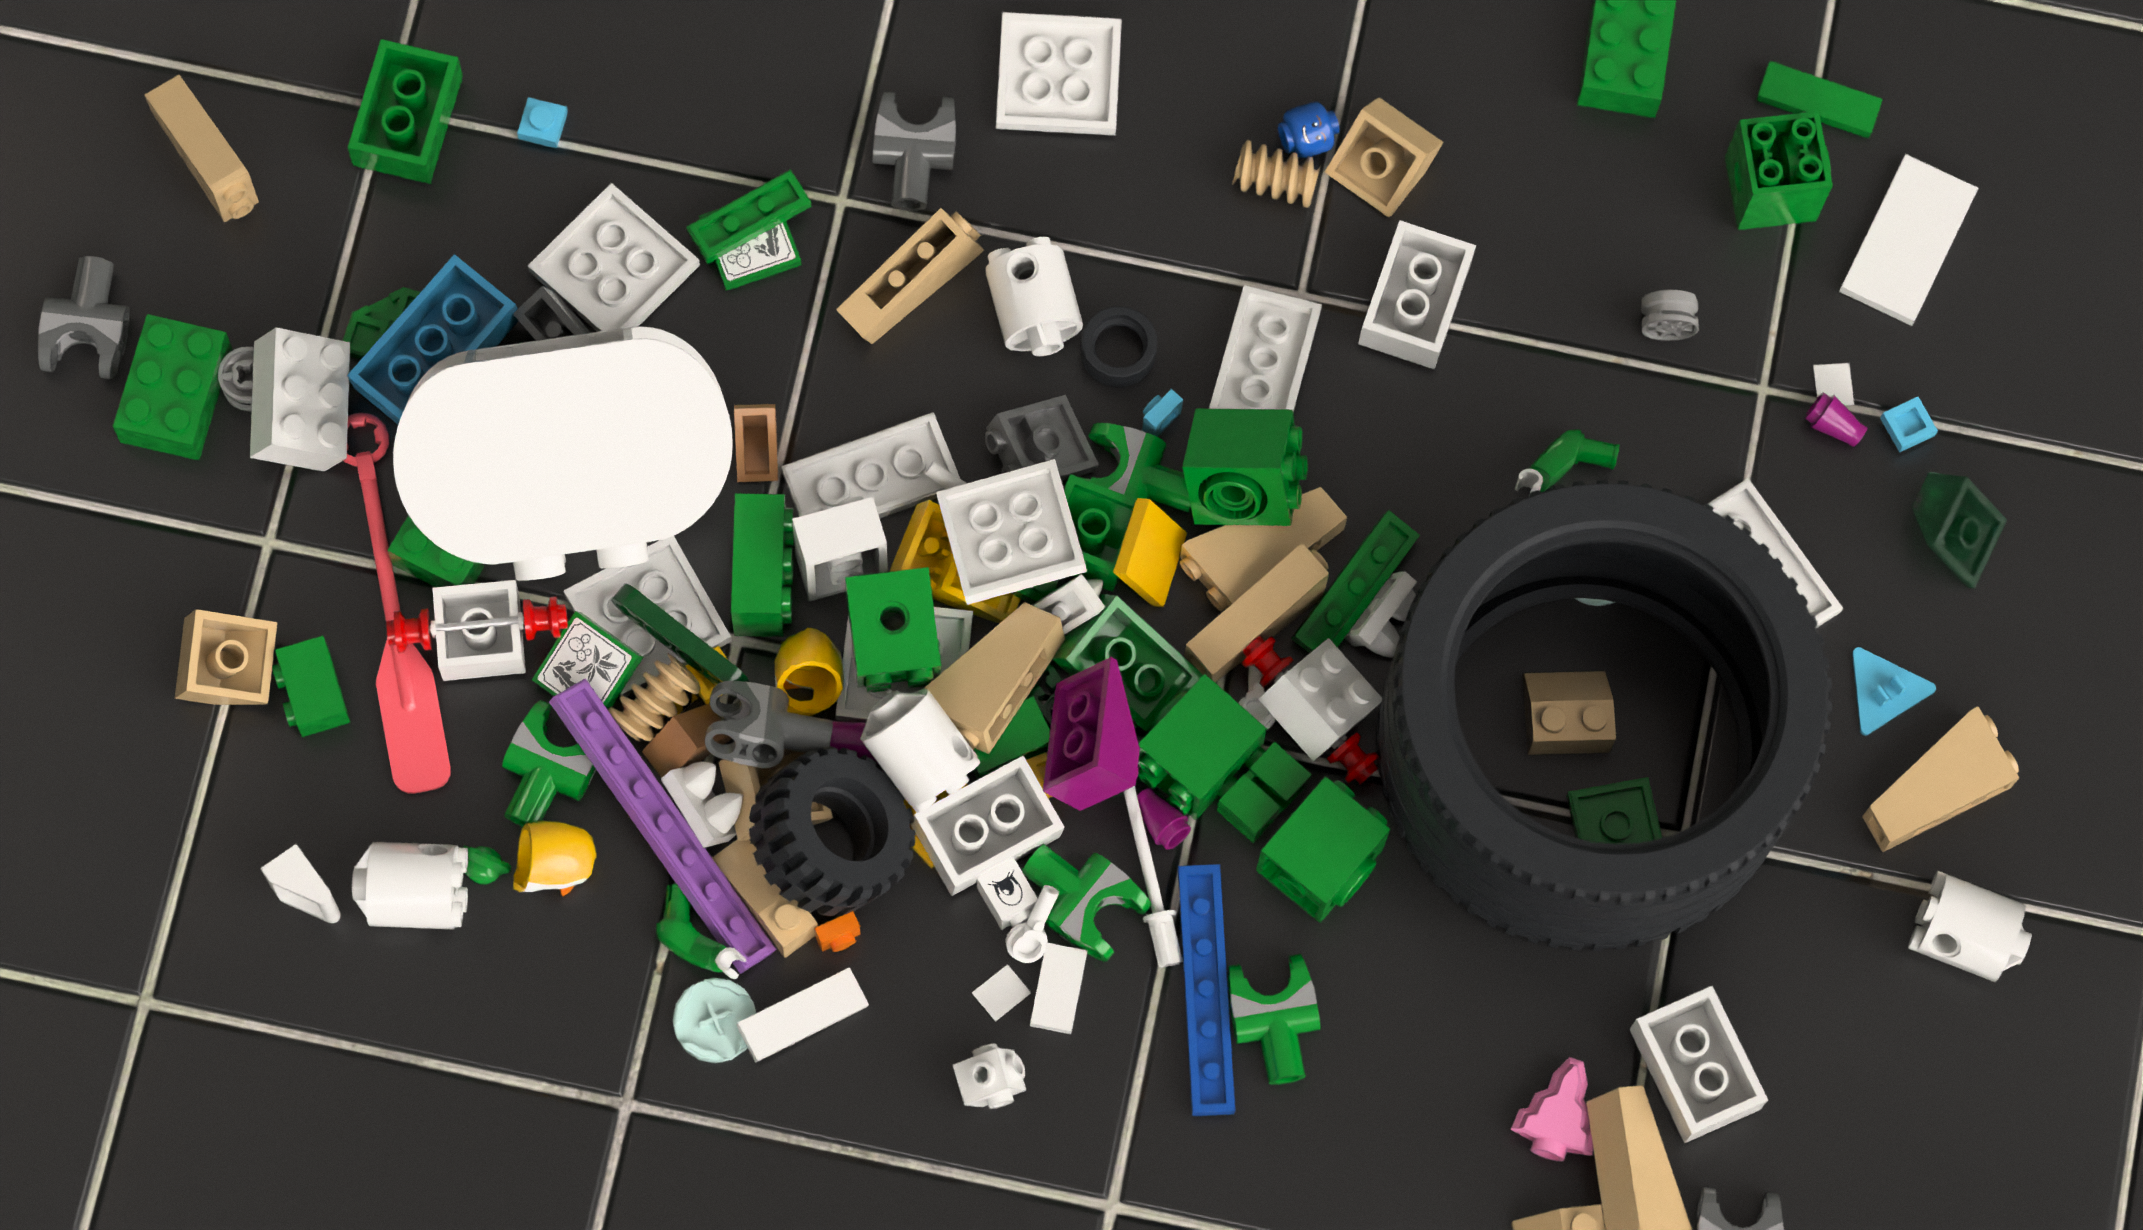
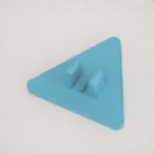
M1857 647L1852 652L1859 728L1862 735L1867 736L1932 695L1936 690L1934 683L1869 651Z

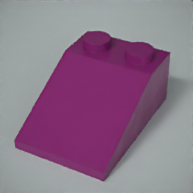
M1112 657L1056 683L1043 792L1081 811L1136 786V779L1138 777L1140 748L1118 662Z

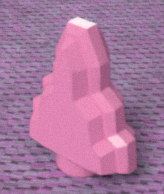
M1569 1057L1553 1073L1548 1089L1535 1093L1528 1108L1519 1109L1510 1130L1532 1140L1531 1152L1554 1161H1564L1566 1152L1592 1156V1135L1589 1128L1587 1104L1584 1101L1588 1085L1584 1062Z

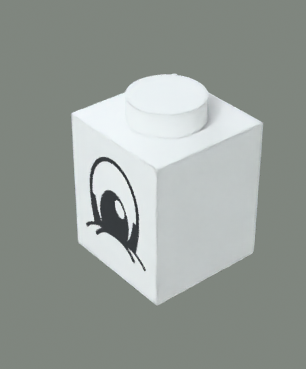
M1014 858L977 878V889L1001 930L1010 925L1015 927L1028 921L1038 898Z

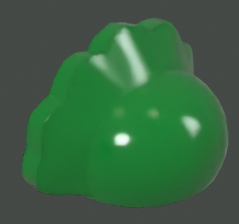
M464 845L463 848L468 849L466 876L473 882L481 885L490 884L497 880L500 875L510 872L512 866L504 862L496 850L487 846L473 848Z

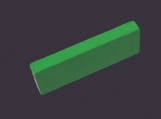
M1772 61L1768 64L1756 101L1794 114L1819 111L1821 123L1868 139L1872 133L1883 100Z
M790 169L692 223L686 229L703 259L709 264L810 208L811 201Z

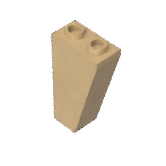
M177 75L146 93L145 97L151 112L224 223L231 218L238 219L247 215L254 205L259 203L249 172L181 76Z
M940 208L836 310L865 340L873 344L984 251L976 242L981 235L957 211L950 216Z
M1322 487L1302 494L1300 509H1294L1291 526L1224 525L1189 539L1182 544L1180 553L1182 560L1180 565L1193 581L1199 579L1208 589L1206 595L1210 602L1219 611H1223L1301 543L1309 551L1313 549L1318 551L1344 530L1347 516Z
M1301 543L1186 644L1185 658L1203 675L1206 674L1211 680L1217 682L1247 658L1242 651L1257 637L1262 636L1265 641L1271 636L1274 637L1320 600L1325 592L1329 576L1327 571L1329 567L1325 559L1318 551L1314 549L1309 551Z
M1024 602L923 688L930 691L973 750L976 748L987 754L991 752L1065 641L1060 618Z
M1979 707L1970 710L1864 813L1862 817L1882 852L2010 789L2019 779L2017 774L2019 768L2015 758L2009 751L2003 750L1996 738L1998 737V731L1993 720L1988 715L1984 716Z
M1643 1085L1617 1088L1588 1101L1587 1109L1606 1230H1692Z

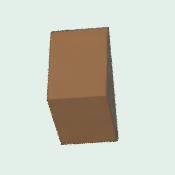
M775 404L734 405L737 482L778 481Z
M710 704L673 716L643 749L642 754L660 778H663L670 770L689 766L709 756L711 753L705 746L706 730L712 723L722 720L712 710ZM717 734L713 737L714 741L722 745L732 739L726 734Z

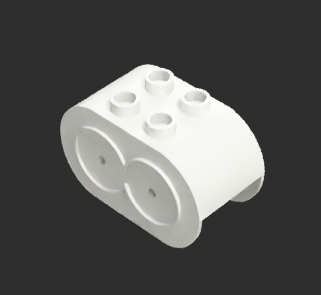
M644 326L628 327L468 350L448 356L436 363L421 377L414 387L401 416L395 436V480L402 503L409 516L432 542L445 551L472 562L483 564L513 562L516 580H536L564 574L566 572L564 564L566 563L565 554L589 550L597 551L599 568L624 567L648 561L647 542L663 540L676 535L695 523L710 508L719 495L730 468L733 443L732 428L721 388L707 362L686 341L662 329Z

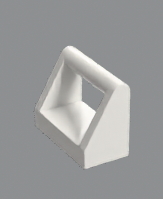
M296 844L261 868L269 885L281 902L329 923H335L340 919V910L330 890Z

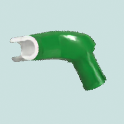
M1581 429L1567 430L1547 447L1529 469H1524L1520 472L1515 490L1519 491L1521 487L1531 488L1530 493L1537 490L1544 492L1558 482L1574 464L1577 465L1578 461L1614 470L1619 452V444L1585 438L1584 433H1581Z
M677 884L668 885L666 887L664 917L656 924L658 940L667 949L688 963L717 973L724 972L731 979H736L739 975L730 968V965L735 960H742L746 963V958L735 948H726L724 945L699 933L689 922L691 903Z

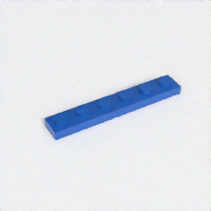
M1220 864L1178 866L1192 1116L1234 1114L1235 1099Z

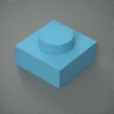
M528 97L517 132L518 139L557 148L568 114L567 107Z
M1172 389L1163 398L1159 395L1155 396L1143 410L1145 416L1142 430L1158 437L1181 414L1183 399Z
M1919 397L1884 412L1880 417L1899 452L1934 437L1938 431Z

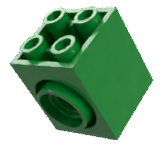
M1819 111L1739 120L1725 155L1738 230L1815 222L1833 186L1830 159L1824 141Z
M1195 409L1182 467L1194 524L1291 526L1294 509H1300L1302 502L1300 480H1306L1308 472L1307 456L1300 454L1302 448L1301 426H1295L1292 409Z
M929 567L845 577V592L857 688L866 687L868 693L891 690L892 683L908 682V687L910 688L924 687L932 682L933 678L938 677L941 671V660ZM888 617H896L902 621L903 626L898 630L891 631L884 628L881 622Z
M1204 674L1188 692L1183 691L1164 707L1147 731L1148 734L1139 742L1138 778L1151 789L1157 786L1168 796L1166 799L1167 803L1184 815L1188 814L1196 821L1217 799V793L1231 777L1234 776L1236 778L1246 768L1245 764L1260 747H1263L1267 728Z
M1326 776L1261 850L1256 868L1259 874L1319 923L1322 922L1335 905L1342 907L1362 886L1377 864L1375 859L1382 852L1390 829L1386 826L1387 820L1381 813L1372 807L1365 809L1353 799L1355 794L1348 786L1339 780L1333 783Z

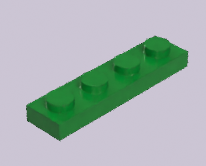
M1390 510L1384 512L1291 639L1308 653H1311L1328 638L1338 647L1419 538L1420 534Z

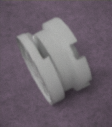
M1661 290L1649 293L1642 298L1641 311L1645 315L1642 319V333L1645 336L1656 340L1671 341L1689 338L1699 331L1698 317L1694 316L1698 311V300H1696V295L1682 290Z
M240 347L231 351L224 357L218 370V380L226 399L231 405L244 411H252L254 347Z

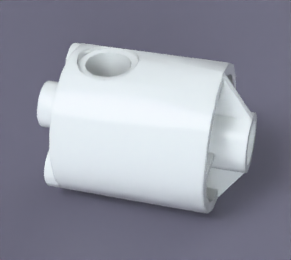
M1037 237L1028 241L1026 247L1017 248L1012 251L1009 248H1002L989 253L986 276L1005 347L1014 351H1032L1034 356H1046L1060 351L1064 347L1063 342L1077 335L1083 327L1063 249L1057 245H1051L1049 237Z
M922 689L913 694L894 691L881 699L871 709L860 738L909 805L917 813L930 807L937 800L936 796L944 790L948 794H953L969 781L966 774L980 764L976 753L928 689Z
M373 842L354 868L352 880L353 900L356 901L367 917L369 926L436 929L461 927L463 912L467 911L468 889L467 887H462L463 873L467 872L468 849L459 848L458 845Z
M1937 871L1929 889V894L1933 895V897L1931 896L1928 901L1923 899L1919 907L1915 923L1922 926L1917 925L1915 927L1908 948L1996 982L2004 970L2022 963L2029 948L2032 934L2026 932L2022 927L2026 908L2025 904Z

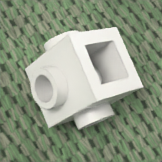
M997 1044L979 1047L973 1050L974 1057L953 1065L964 1105L976 1107L989 1105L991 1109L1012 1103L1014 1101L1012 1095L1026 1090L1023 1081L1025 1069L1021 1059L1015 1054L1014 1050L998 1048Z

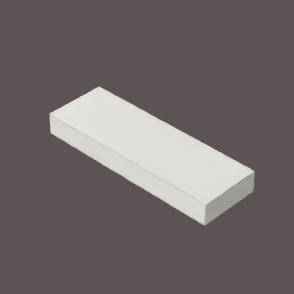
M849 967L738 1022L736 1026L756 1063L866 1008L869 1004Z

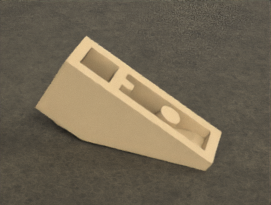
M737 839L712 858L755 920L783 957L786 958L815 937V928L818 927L817 921L810 912L797 907L798 901L792 900L789 902L779 894L781 889L775 883L773 885L768 883L764 877L767 872L762 864L757 865L753 852L757 850L756 847L749 840L738 841Z

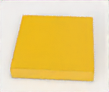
M1137 498L1113 571L1114 574L1151 606L1164 607L1187 532L1150 499Z

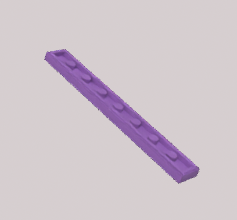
M586 678L555 695L549 703L717 942L726 948H735L746 958V963L742 960L732 962L738 972L741 974L770 956L776 950L775 946L708 851L703 848L689 824Z

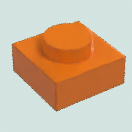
M853 911L815 928V937L822 952L832 948L833 952L844 950L856 942L854 937L860 935V925Z

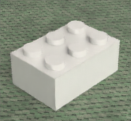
M1399 220L1362 326L1358 344L1435 369L1472 262L1476 245Z
M274 328L254 341L250 458L323 472L347 458L349 379L347 375L349 374L350 342L281 328Z
M862 496L849 497L842 500L837 507L823 510L822 507L809 508L802 511L799 517L792 519L795 555L809 601L845 592V577L888 572L887 542L873 497L865 499Z
M1024 756L932 804L926 810L914 814V822L911 823L912 828L915 830L916 835L951 896L977 883L978 877L1014 858L1017 861L1036 851L1042 844L1047 845L1060 838L1065 828Z
M1712 986L1637 1018L1631 1026L1630 1032L1684 1143L1759 1111L1768 1101Z

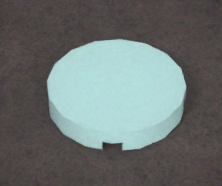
M705 979L703 982H698L696 985L693 984L686 989L675 1005L673 1023L677 1040L687 1053L700 1061L719 1063L732 1060L748 1048L736 1025L738 1022L756 1014V1010L751 997L738 984L727 979Z

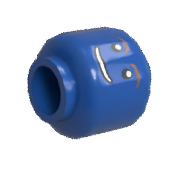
M1311 102L1286 111L1283 115V121L1278 123V133L1287 154L1291 152L1298 153L1299 159H1305L1308 156L1318 155L1332 149L1335 140L1334 135L1340 133V127L1334 111L1327 112L1325 107L1319 102Z

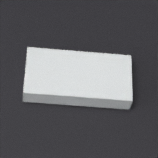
M1046 943L1030 1022L1031 1027L1071 1034L1087 950Z

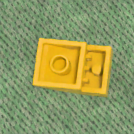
M931 500L916 505L889 572L929 567L933 599L960 610L973 611V615L1000 624L1017 609L1021 599L1008 593L967 605L940 505Z

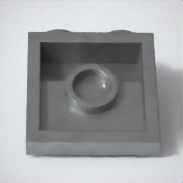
M1066 395L998 413L986 427V446L992 454L998 453L1004 466L1002 474L1055 459L1061 481L1068 480L1070 474L1077 477L1094 472L1099 466Z

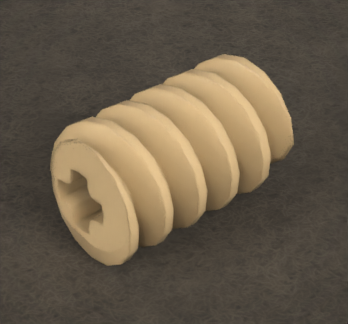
M1246 140L1239 156L1233 184L1237 178H1240L1241 190L1247 191L1252 183L1255 182L1256 194L1261 196L1270 186L1272 199L1276 200L1286 190L1287 203L1291 204L1301 194L1303 207L1308 208L1311 204L1320 167L1318 170H1314L1313 157L1309 156L1303 165L1299 166L1298 153L1294 152L1284 162L1282 149L1279 148L1269 158L1267 156V145L1264 144L1254 154L1252 153L1251 141Z
M667 653L671 661L669 665L659 660L654 662L659 672L657 677L646 671L642 674L648 685L646 688L635 683L631 685L636 696L634 700L624 695L620 697V701L625 708L622 712L613 707L608 709L617 724L628 735L639 742L640 738L646 741H651L655 735L651 726L662 729L666 725L662 714L668 717L677 715L678 711L674 702L682 706L688 704L689 698L686 691L697 694L701 689L695 676L669 653Z

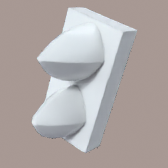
M1407 572L1392 573L1344 639L1353 647L1365 646L1376 654L1393 658L1400 637L1389 619L1393 617L1396 620L1405 622L1408 610L1416 596L1412 588L1417 581Z
M1080 574L1033 603L1032 606L1059 617L1063 632L1066 634L1096 616L1105 608L1099 599L1103 580H1086Z
M697 762L686 767L670 770L661 778V781L703 848L729 842L737 835L734 824L740 814L743 795L724 793L715 796L712 788L716 777V765L708 762Z

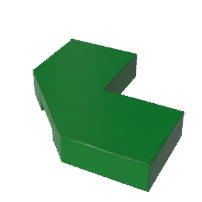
M402 287L390 293L388 297L352 312L342 340L350 342V356L362 359L420 292Z

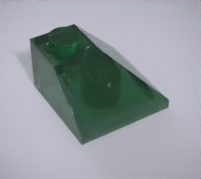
M1928 472L1912 506L1926 544L1968 588L1975 589L2007 519L1968 477Z

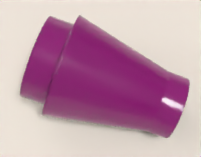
M1824 392L1817 397L1804 417L1811 423L1810 428L1846 442L1852 447L1858 444L1867 431V427L1861 424L1835 395L1830 397Z
M1147 788L1137 795L1143 822L1156 845H1163L1166 850H1169L1179 845L1189 835L1191 827L1187 823L1188 817L1156 795L1151 788Z

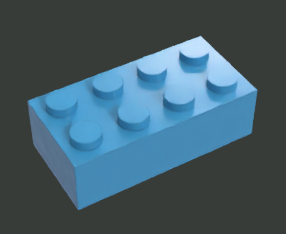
M454 254L349 372L347 377L355 390L395 423L399 424L414 387L431 367L444 358L459 352L496 347L519 321L513 315L518 308L513 301Z

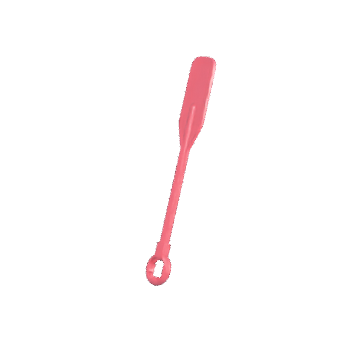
M355 413L348 416V427L350 425L353 429L365 427L367 422L377 427L373 433L375 435V443L379 445L378 449L373 454L370 451L357 453L356 457L347 454V458L343 461L358 468L385 620L387 622L394 620V612L401 610L393 566L387 551L389 544L374 463L378 462L388 449L389 432L386 425L377 416L369 413ZM387 638L376 678V688L392 777L396 787L407 794L436 790L448 782L451 776V767L434 675L413 643L407 645L405 653H398L396 645L389 646Z

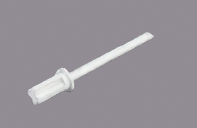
M1134 786L1123 792L1148 897L1152 904V914L1143 917V921L1149 924L1159 968L1175 966L1183 962L1173 921L1176 911L1164 910Z

